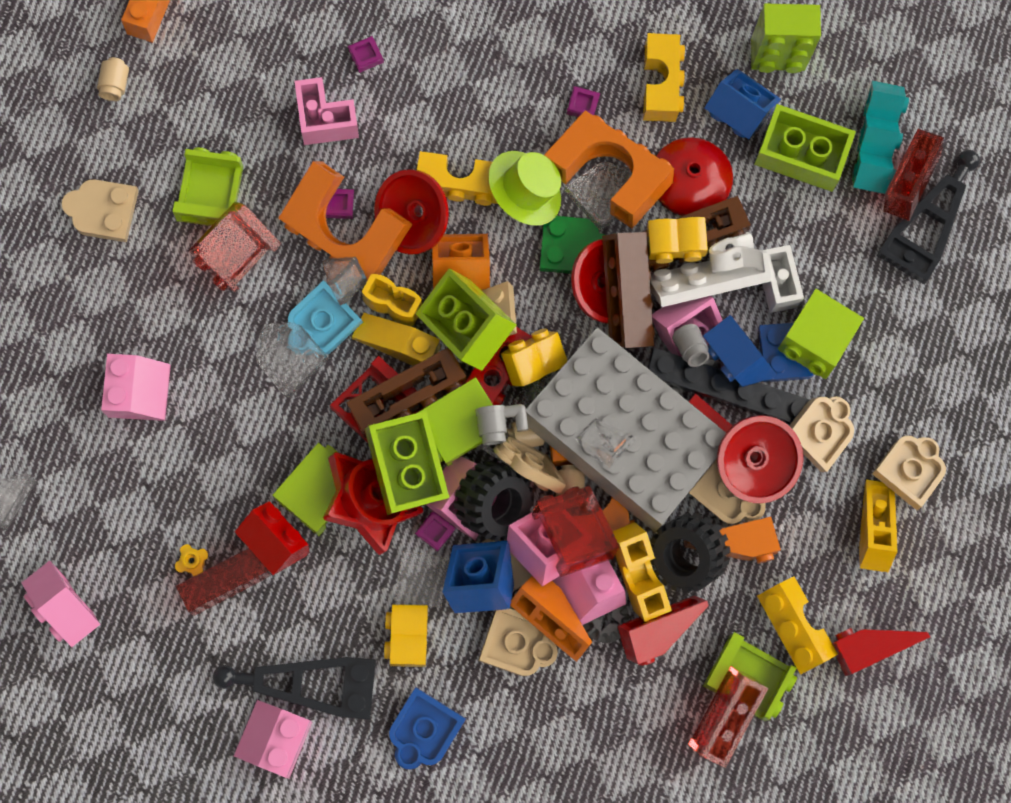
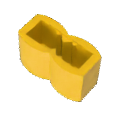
M704 217L649 220L647 223L649 259L656 260V263H670L673 261V258H684L686 262H696L701 260V257L706 256L708 247Z
M371 274L362 290L363 301L370 309L378 313L389 314L397 323L414 326L418 318L415 313L422 305V299L417 293L405 287H396L390 279L378 274Z
M546 328L537 330L531 334L532 338L526 342L524 340L514 341L508 345L509 349L501 353L513 386L531 384L545 375L561 369L568 360L558 332H551Z
M392 604V612H386L385 629L391 630V641H385L384 659H390V666L426 667L428 605Z

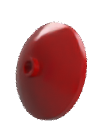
M681 138L667 144L657 154L656 157L667 160L674 168L673 183L658 199L669 211L684 216L727 200L733 185V171L727 156L713 143L700 138ZM695 167L699 172L694 174L690 171V168Z
M413 169L398 171L383 182L375 199V219L381 209L390 208L412 223L396 251L413 255L427 252L436 246L446 231L449 218L447 199L439 183L429 174ZM421 207H422V210H423V214H422V215H421V213H420V208H421Z
M600 239L589 243L578 254L572 268L571 285L575 300L581 310L591 319L608 324L603 242ZM597 279L600 280V286H598Z
M757 415L742 419L726 432L720 442L717 452V469L721 481L733 495L750 503L775 501L787 494L800 477L804 460L802 445L794 430L777 418ZM753 452L758 453V458L755 461L750 459Z

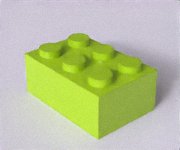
M764 3L751 37V70H759L764 73L773 72L774 70H786L788 73L805 71L821 38L820 5Z
M776 104L754 165L833 192L840 180L856 131Z
M450 268L415 313L461 361L481 371L517 325L470 279Z
M427 411L369 425L365 428L387 515L450 498Z

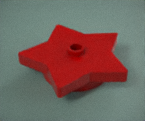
M335 452L328 457L336 492L323 519L328 522L356 528L375 552L381 555L388 550L396 525L418 516L423 512V508L418 506L387 515L373 459L361 461Z

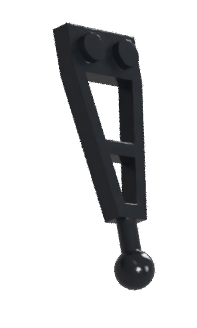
M964 150L959 154L957 159L958 168L953 176L947 174L892 230L876 256L925 285L944 252L967 186L962 181L966 174L975 170L980 163L979 155L973 150ZM945 188L954 193L947 212L931 203ZM922 212L943 224L932 254L901 235Z
M341 657L255 667V673L235 672L231 666L221 665L213 673V682L221 689H228L234 684L253 685V692L341 718L370 720L376 659ZM345 667L341 708L301 696L304 671ZM294 672L292 694L263 686L264 675Z

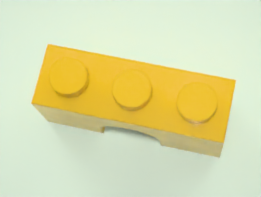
M647 34L644 70L660 72L664 76L665 81L661 84H646L643 121L676 122L678 113L683 112L684 96H679V88L684 86L685 72L680 70V61L684 62L685 45H680V35Z
M420 151L417 170L432 176L439 183L449 200L456 202L464 201V199L473 200L475 203L484 206L491 205V203L498 204L489 185L491 161L475 159L472 173L465 178H456L447 171L448 155Z
M634 522L608 533L633 611L644 622L672 611L664 585L656 577L650 562L655 557L647 532Z
M791 577L757 595L800 675L838 655L824 628L815 630L807 622L803 606L809 601L795 577Z

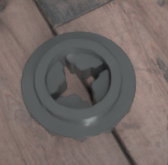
M625 605L611 611V618L618 625L629 621L630 616ZM599 618L583 625L587 634L598 642L611 643L621 638L618 625L615 623H608L603 631L601 630L602 620Z

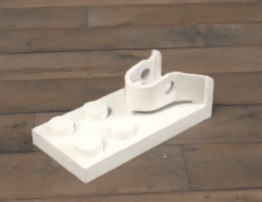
M746 232V234L725 238L713 244L709 249L710 261L697 264L686 263L681 268L655 271L654 274H651L650 290L660 306L665 307L770 282L769 256L766 251L754 249L753 237L749 232ZM727 244H733L732 248L725 249Z

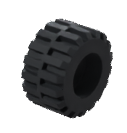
M485 461L484 464L479 463L475 465V470L469 469L466 472L467 477L461 479L459 483L461 487L455 493L458 499L454 502V508L458 510L456 516L461 520V524L464 527L493 541L501 539L504 541L507 540L509 525L531 513L530 508L534 506V499L531 496L534 494L532 487H529L531 484L529 479L521 476L514 469L498 462Z
M687 513L661 526L656 531L657 534L652 536L651 542L653 545L651 547L655 559L650 560L651 565H655L656 570L654 573L656 577L660 575L663 578L661 582L665 586L668 584L672 585L671 590L677 592L682 589L683 593L697 592L718 579L725 572L726 569L724 567L729 564L730 558L726 557L730 553V546L725 545L728 538L726 534L721 535L720 530L722 527L719 524L714 526L712 524L713 519L707 516L702 519V514L695 513L691 516L690 513ZM681 539L690 542L696 548L699 555L698 566L690 564L683 557L680 550Z

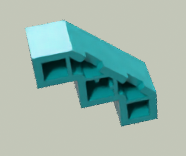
M873 80L871 82L864 106V124L860 130L858 140V160L854 165L852 174L853 188L886 194L888 186H893L897 169L893 168L892 157L894 150L900 149L903 139V133H900L898 122L901 113H906L909 104V98L906 97L905 88L902 86Z

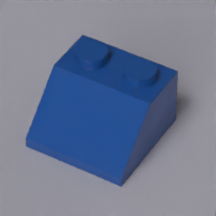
M736 69L720 82L704 108L710 112L712 118L719 122H725L732 127V131L736 135L750 139L758 132L774 111L776 104H779L782 99L739 69Z
M731 315L703 335L709 343V354L715 361L719 358L721 359L724 366L720 369L730 382L736 379L743 387L772 379L777 375Z
M508 541L453 545L442 593L454 613L510 609L514 579Z

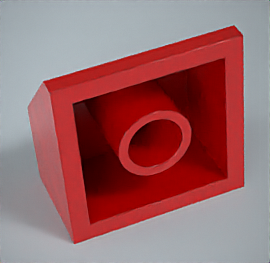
M270 501L253 509L235 530L238 537L272 575L279 573L309 554V544Z

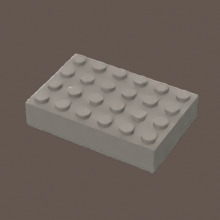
M598 327L526 409L528 428L654 532L662 526L715 461L720 442L726 434L725 431Z

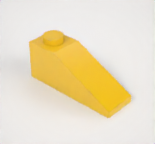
M363 313L361 317L363 323L352 335V339L412 366L439 353L441 348L440 339L414 327L368 313Z
M866 480L859 541L860 568L889 573L897 554L895 492L883 482Z

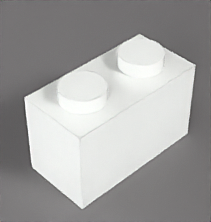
M787 245L763 250L769 256L771 281L762 283L769 312L773 313L797 308L804 299L791 246Z

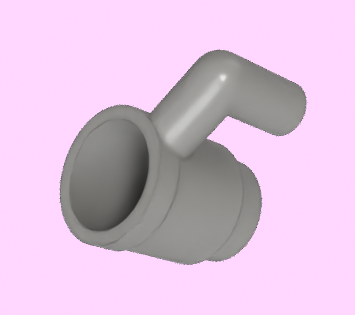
M687 324L675 331L672 339L682 358L689 366L698 367L703 364L712 366L715 361L709 354L708 346L697 325Z
M522 404L510 406L492 405L475 409L479 436L482 437L483 445H496L506 442V418L515 417L517 432L529 430L526 408Z

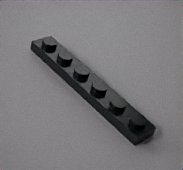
M657 348L651 350L647 368L666 384L758 415L777 418L788 425L793 422L809 401V399L759 382L742 387L736 379L730 382L720 369L705 364L691 367L681 356Z

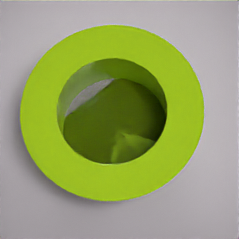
M508 151L494 159L489 170V185L500 207L512 218L524 224L543 225L552 221L558 214L561 206V176L556 165L548 157L536 152Z

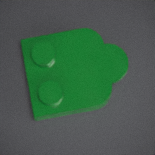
M555 216L552 221L543 225L540 271L572 274L574 262L581 250L589 243L602 239L604 234L599 233L597 224L590 219Z

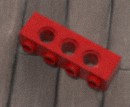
M516 327L517 333L506 338L482 371L474 368L466 380L467 383L476 377L493 405H501L506 397L503 394L504 390L508 385L513 387L505 363L499 356L502 352L509 349L508 345L517 340H524L526 342L532 338L531 335ZM494 375L499 378L500 383L496 386H489L485 383L484 379L487 376Z

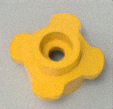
M188 544L183 545L180 548L181 556L179 561L175 563V569L180 573L184 571L191 573L194 577L201 576L205 560L208 559V552L205 549H193ZM190 558H194L193 563H189Z

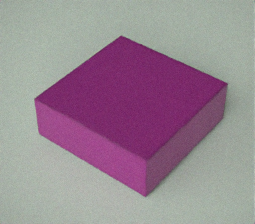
M373 36L347 46L359 73L384 63V59Z
M574 86L566 114L579 117L586 110L590 114L595 115L600 93Z
M354 189L336 190L327 206L326 218L353 219Z
M432 511L415 532V535L439 552L456 528Z

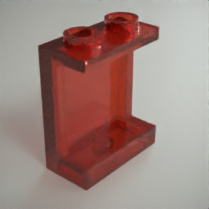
M234 202L188 251L195 257L192 261L203 272L208 270L214 276L212 282L219 289L236 292L239 289L236 284L268 250L275 252L282 243L245 204Z
M578 486L572 487L562 495L556 497L548 495L537 501L532 516L534 520L540 518L559 558L556 569L560 577L614 558L620 546L591 486L581 489Z

